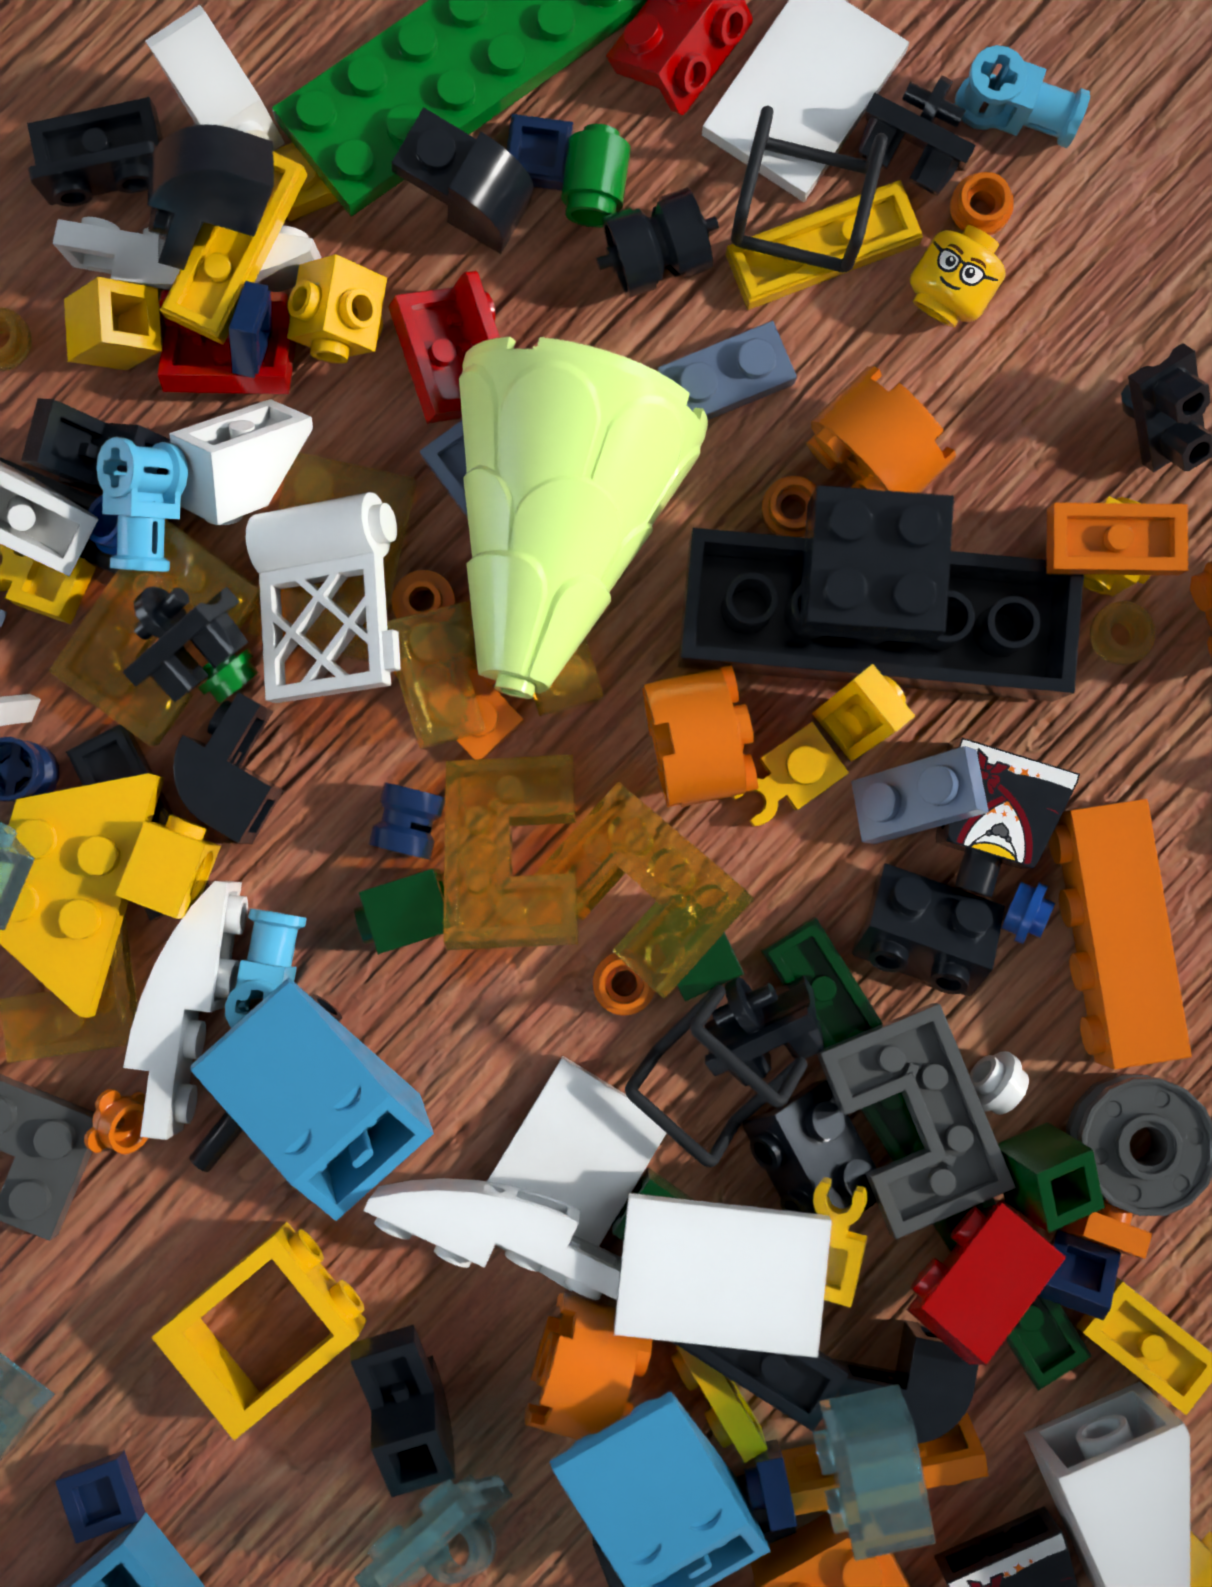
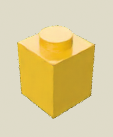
M96 277L64 299L68 362L127 371L162 351L158 288Z

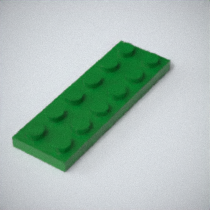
M428 0L273 106L274 119L352 217L405 180L392 172V161L423 107L465 133L471 134L631 22L647 0Z

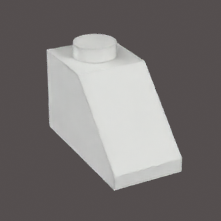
M200 5L145 40L196 125L226 126L273 141V151L285 144L261 98Z
M268 399L169 433L170 443L177 445L183 451L188 467L187 484L181 495L180 506L204 518L208 523L215 525L237 523L243 518V515L268 506L313 429L312 417L272 399Z
M0 461V544L70 576L98 521V517L37 479Z

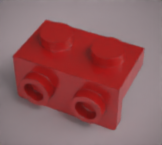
M647 0L638 14L627 25L625 31L607 53L606 57L616 74L658 88L670 110L684 115L751 27L753 17L745 0Z
M477 271L464 272L452 288L395 295L388 305L427 424L462 418L459 377L463 372L462 364L465 354L471 347L480 342L500 338L495 324L493 300L489 293L484 291Z
M163 290L161 292L159 300L160 308L162 307L170 290ZM271 292L272 335L259 373L255 375V378L232 373L229 334L224 345L167 319L163 315L166 331L157 373L162 391L183 393L289 394L296 342L287 338L291 316L288 310L289 300L287 294Z

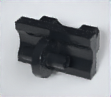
M941 75L932 92L913 82L909 83L902 100L923 110L920 116L874 92L865 110L868 123L864 129L858 150L859 156L867 160L874 139L879 133H884L888 139L881 166L885 169H888L903 139L920 147L924 151L909 181L938 196L952 179L957 168L965 169L976 146L933 123L935 118H938L957 128L966 112L965 109L945 99L953 80Z
M1182 343L1173 348L1169 357L1161 364L1154 367L1144 366L1129 375V383L1121 393L1123 411L1127 416L1135 419L1142 464L1153 473L1170 462L1183 471H1190L1212 457V433L1205 429L1203 414L1211 403L1209 384L1198 378L1195 350Z
M147 587L134 600V610L139 621L134 625L135 633L144 640H148L153 635L159 639L123 671L135 687L151 677L176 702L209 676L186 650L191 644H194L215 669L248 643L238 626L227 614L240 602L228 587L222 589L208 603H200L195 606L188 614L184 607L190 602V598L183 589L178 587L174 588L170 593L162 588Z
M805 976L777 989H774L768 983L752 991L744 979L741 977L735 978L725 983V994L728 1003L716 1008L712 1013L714 1019L704 1025L707 1031L761 1079L765 1078L772 1069L769 1051L783 1044L794 1059L799 1057L806 1059L821 1052L824 1048L822 1027L816 1015L814 989ZM711 1051L705 1056V1064L715 1077L729 1071L742 1085L748 1086Z

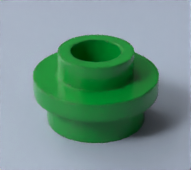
M247 648L238 656L236 654L232 655L215 669L208 662L202 668L209 676L198 687L203 695L210 692L218 703L224 701L259 673L249 661L253 654Z

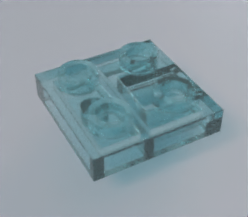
M469 1475L456 1485L451 1479L444 1482L419 1504L418 1507L424 1514L406 1530L401 1525L393 1528L372 1545L368 1550V1554L373 1561L354 1577L360 1587H409L417 1584L428 1573L436 1581L444 1584H458L487 1570L493 1562L497 1549L496 1536L487 1519L512 1498L513 1495L499 1475L477 1480L472 1475ZM458 1533L465 1537L469 1546V1557L465 1566L458 1565L452 1559L449 1552V1541Z

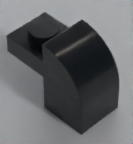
M424 107L392 161L393 173L448 205L447 222L499 254H502L532 200L534 189L532 179L526 169L511 153L483 132H480L477 139Z
M204 124L177 130L165 137L155 147L149 159L148 206H151L149 232L159 235L158 263L184 270L201 222L249 236H255L274 187L273 141L226 126Z
M38 398L21 461L59 476L58 481L103 495V490L97 476V460L102 445L108 439L114 437L126 438L131 440L136 446L151 448L160 442L170 443V439L140 425L105 423L55 399ZM119 465L117 470L119 472H127V466ZM158 468L157 474L167 475L168 469Z
M239 692L233 702L224 701L214 713L207 732L212 735L207 745L197 739L182 735L175 752L173 770L175 785L181 800L195 817L237 843L253 844L284 790L242 766L273 711Z
M904 1320L896 1370L833 1359L846 1367L849 1374L835 1396L837 1404L843 1405V1410L846 1413L858 1418L880 1420L882 1413L888 1414L886 1422L897 1443H925L949 1432L965 1415L973 1397L979 1365H968L922 1323Z
M414 1324L351 1343L350 1362L371 1409V1451L391 1497L455 1479L453 1434L443 1385L433 1355L426 1356Z

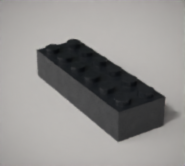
M702 528L692 529L688 549L678 660L679 668L707 670L732 665L734 673L850 683L873 664L882 675L890 677L900 688L1053 702L1075 693L1084 574H1047V560L951 551L946 631L930 644L798 634L805 538Z

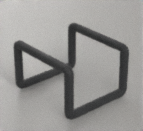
M766 105L760 112L736 208L731 241L739 248L833 271L848 272L853 268L863 243L887 146V136L884 133L876 135L867 161L771 138L769 133L774 111L771 106ZM764 150L866 174L850 241L843 259L744 235Z
M722 985L714 986L654 1045L625 1086L627 1098L706 1167H714L718 1164L738 1128L766 1102L774 1107H783L788 1102L807 1068L805 1058H796L767 1084L703 1026L726 992ZM689 1029L700 1043L757 1092L754 1097L728 1120L709 1153L638 1090L662 1055Z

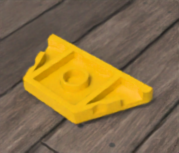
M147 773L16 799L0 852V945L78 1016L89 1018L96 1014L129 901L116 896L115 893L144 821L152 822L164 777Z

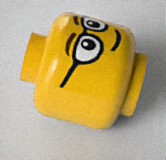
M967 225L962 234L951 230L939 232L932 239L911 273L910 285L917 294L912 302L927 315L952 328L959 321L972 322L977 320L1006 275L1004 265L994 254L999 247V243L987 233L971 225Z

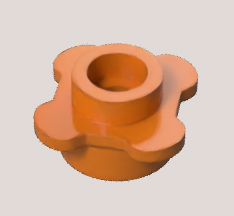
M114 1089L103 1091L95 1102L96 1110L92 1118V1128L86 1132L84 1137L85 1146L94 1153L110 1148L123 1155L141 1148L148 1140L146 1137H140L146 1094L135 1092L131 1096H122Z

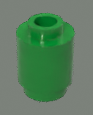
M589 124L583 128V131L576 132L569 138L561 200L566 205L565 216L578 225L603 228L602 218L619 212L623 208L631 147L625 139L620 137L619 131L611 126Z

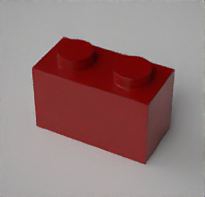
M1003 1203L984 1208L982 1212L977 1207H973L951 1233L950 1237L957 1244L943 1263L937 1258L931 1260L919 1273L910 1288L917 1296L906 1310L968 1365H987L1066 1259L1060 1251Z

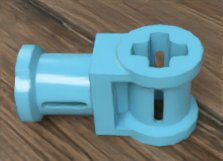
M996 45L987 47L978 53L970 67L969 77L963 81L956 93L955 104L966 110L962 121L973 129L987 130L996 128L1017 136L1021 128L1026 126L1057 137L1058 145L1068 148L1084 118L1091 95L1090 91L1083 88L1073 93L1043 82L1047 69L1025 62L1018 52L1009 47ZM1002 64L997 76L992 74L996 65ZM983 102L988 103L989 105L985 112L980 113L979 109Z
M110 438L102 445L97 460V476L103 490L102 514L118 515L117 555L110 558V568L167 572L170 570V561L164 558L165 518L180 519V499L186 487L188 477L185 455L177 445L172 443L160 442L151 448L136 446L131 440L126 438ZM117 466H127V472H119ZM166 468L168 469V474H157V469Z
M250 908L248 918L254 922L248 957L247 960L240 961L236 987L229 993L225 1003V1017L231 1028L251 1011L249 1010L251 999L262 998L263 996L264 1000L288 977L292 981L295 980L297 967L291 965L298 929L305 927L307 917Z

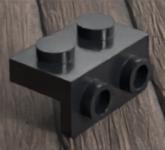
M150 97L27 123L36 164L28 168L30 181L50 205L58 204L74 207L88 203L96 195L114 191L139 193L148 190L149 159L155 147L163 140L157 110Z
M885 863L877 875L865 926L854 943L852 954L869 961L879 970L891 973L900 972L928 982L936 990L943 993L971 996L993 970L1005 906Z
M827 1079L812 1083L790 1098L783 1107H777L769 1113L752 1116L743 1122V1129L750 1140L751 1153L757 1163L766 1170L781 1198L782 1210L817 1214L813 1204V1196L823 1177L832 1179L829 1199L838 1208H847L852 1205V1198L857 1186L865 1187L867 1193V1201L863 1212L877 1203L865 1174L877 1168L848 1114L840 1113Z

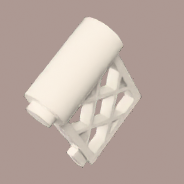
M368 492L255 514L249 518L245 539L250 560L259 573L266 701L282 703L391 686L390 672L401 670L398 631L388 630L383 565V557L389 552L391 542L395 541L397 536V522L390 505L382 503L375 493ZM364 575L365 596L352 614L349 615L332 598L348 577ZM324 582L320 588L314 585V583ZM301 586L313 598L292 625L282 616L281 589ZM326 607L344 624L326 649L322 651L305 634ZM365 622H367V630L363 627ZM357 634L368 644L370 671L348 674L335 662ZM299 644L317 661L301 682L286 684L285 661ZM328 671H330L335 676L330 678H324Z

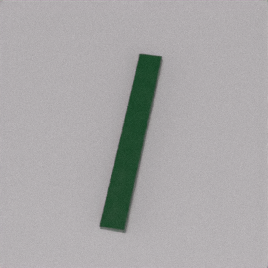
M816 917L811 918L761 950L782 986L805 976L814 989L816 1015L822 1027L824 1048L883 1024ZM901 1092L860 1109L892 1161L924 1149ZM991 1198L973 1207H977L982 1212L984 1208L996 1205V1202ZM973 1207L932 1224L949 1252L957 1244L950 1237L951 1233ZM1039 1295L1005 1339L1026 1375L1038 1391L1092 1357L1061 1305L1041 1298Z

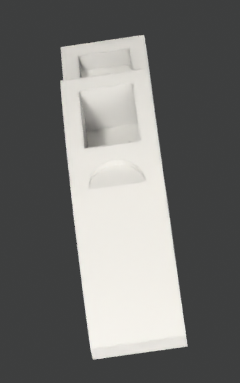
M83 217L81 223L57 219L53 244L75 268L111 274L110 279L158 288V300H160L163 290L171 289L180 271L178 268L158 263L159 235L149 232V228H145L143 234L120 230L114 223L97 217ZM201 222L198 233L204 222ZM283 225L254 283L267 285L268 291L280 292L296 285L299 264L322 258L313 238H309L305 232L297 228Z
M214 881L172 932L154 964L143 990L131 1027L123 1067L149 1071L140 1137L167 1140L181 1132L184 1123L189 1124L193 1119L197 1103V1086L189 1084L191 1076L190 1065L193 1059H198L201 1056L206 1037L205 1021L198 1020L199 1011L212 1012L224 1008L226 998L236 987L240 965L238 960H232L235 934L241 935L243 933L248 914V899L245 896H240L242 882Z
M423 1179L378 1186L364 1208L365 1212L377 1217L374 1223L382 1231L400 1239L409 1240L412 1234L429 1241L436 1245L434 1252L440 1258L456 1266L469 1268L471 1262L485 1268L495 1244L507 1248L505 1256L510 1261L525 1269L539 1272L543 1265L566 1276L565 1285L582 1296L599 1300L603 1293L617 1300L622 1257L575 1236L574 1232L579 1224L580 1209L549 1196L515 1186L481 1180Z

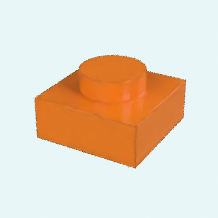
M1104 1203V1209L1063 1226V1232L1121 1252L1123 1255L1146 1259L1153 1234L1130 1225L1133 1217L1132 1213Z

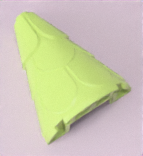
M500 337L480 342L471 347L465 354L462 364L463 372L459 377L467 470L463 480L472 559L466 565L478 675L496 680L494 688L501 693L523 699H532L534 692L540 694L550 688L611 602L609 592L653 532L652 525L700 455V447L705 439L708 420L703 408H694L692 411L687 406L690 393L661 373L621 355L580 343L539 337L537 347L533 346L532 349H514L516 342L511 337Z

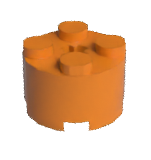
M867 366L811 420V428L815 435L806 442V445L812 454L829 470H833L839 465L855 481L850 488L921 493L955 460L956 452L948 446L941 451L935 440L944 430L925 406L906 387L898 383L892 390L888 391L876 382L882 376L880 369L875 366Z
M732 665L659 679L652 683L643 684L642 695L649 737L652 736L658 763L656 770L667 807L677 805L684 807L741 795L758 789L757 774L750 753L743 755L744 745L753 743L754 738L746 704L733 706V703L739 702V694Z
M560 1293L557 1297L556 1306L560 1307L562 1317L559 1319L548 1316L530 1380L535 1381L537 1386H541L538 1406L530 1403L526 1405L524 1414L525 1425L579 1440L586 1435L599 1433L631 1414L634 1405L627 1402L633 1376H644L650 1361L653 1339L614 1335L615 1307Z

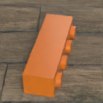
M1148 799L1063 811L1049 839V847L1054 862L1062 865L1066 889L1060 890L1059 907L1064 924L1068 928L1072 927L1076 952L1071 953L1069 965L1074 986L1078 991H1083L1087 1016L1081 1017L1080 1032L1086 1052L1089 1055H1094L1095 1063L1112 1069L1191 1058L1192 1054Z

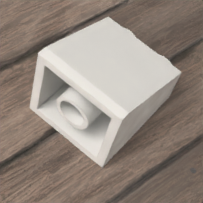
M1139 1381L1024 1433L1086 1576L1094 1587H1190V1435L1185 1424L1146 1386Z

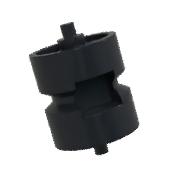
M688 187L659 197L657 205L653 207L651 217L646 216L640 209L632 210V208H627L602 218L608 246L606 248L607 255L596 258L600 271L611 267L613 272L617 273L627 298L656 289L658 281L663 278L664 269H667L675 277L681 275L685 279L713 268L709 232L719 229L716 216L704 219L696 199Z

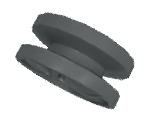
M1115 1074L1092 1084L1075 1102L1066 1125V1133L1093 1149L1103 1200L1138 1216H1166L1191 1205L1209 1186L1212 1178V1121L1206 1108L1187 1089L1145 1074ZM1146 1127L1151 1135V1146L1143 1157L1134 1159L1130 1152V1140L1137 1130Z

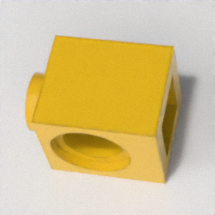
M169 815L166 825L144 821L115 895L175 919L184 918L190 907L202 895L221 846L203 839L207 828L174 815Z

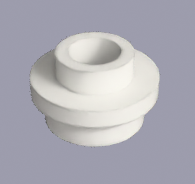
M1007 1051L983 1057L975 1064L969 1075L985 1112L993 1111L998 1115L1005 1114L1015 1108L1024 1097L1029 1084V1077L1022 1070L1020 1060Z

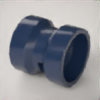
M0 737V801L16 802V799L50 793L56 789L60 777L59 764L55 755L47 747L14 737Z
M384 782L380 798L384 812L381 821L372 828L369 845L431 860L435 844L431 830L434 821L442 817L446 798Z

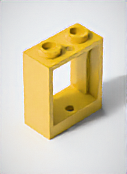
M288 1222L283 1224L171 1317L151 1337L234 1441L355 1341L367 1321L361 1314L364 1311V1305L356 1291L344 1280H339L336 1283L321 1264L324 1256L314 1239L304 1230L300 1229L295 1232ZM273 1259L331 1333L259 1392L202 1321L201 1317L268 1261Z

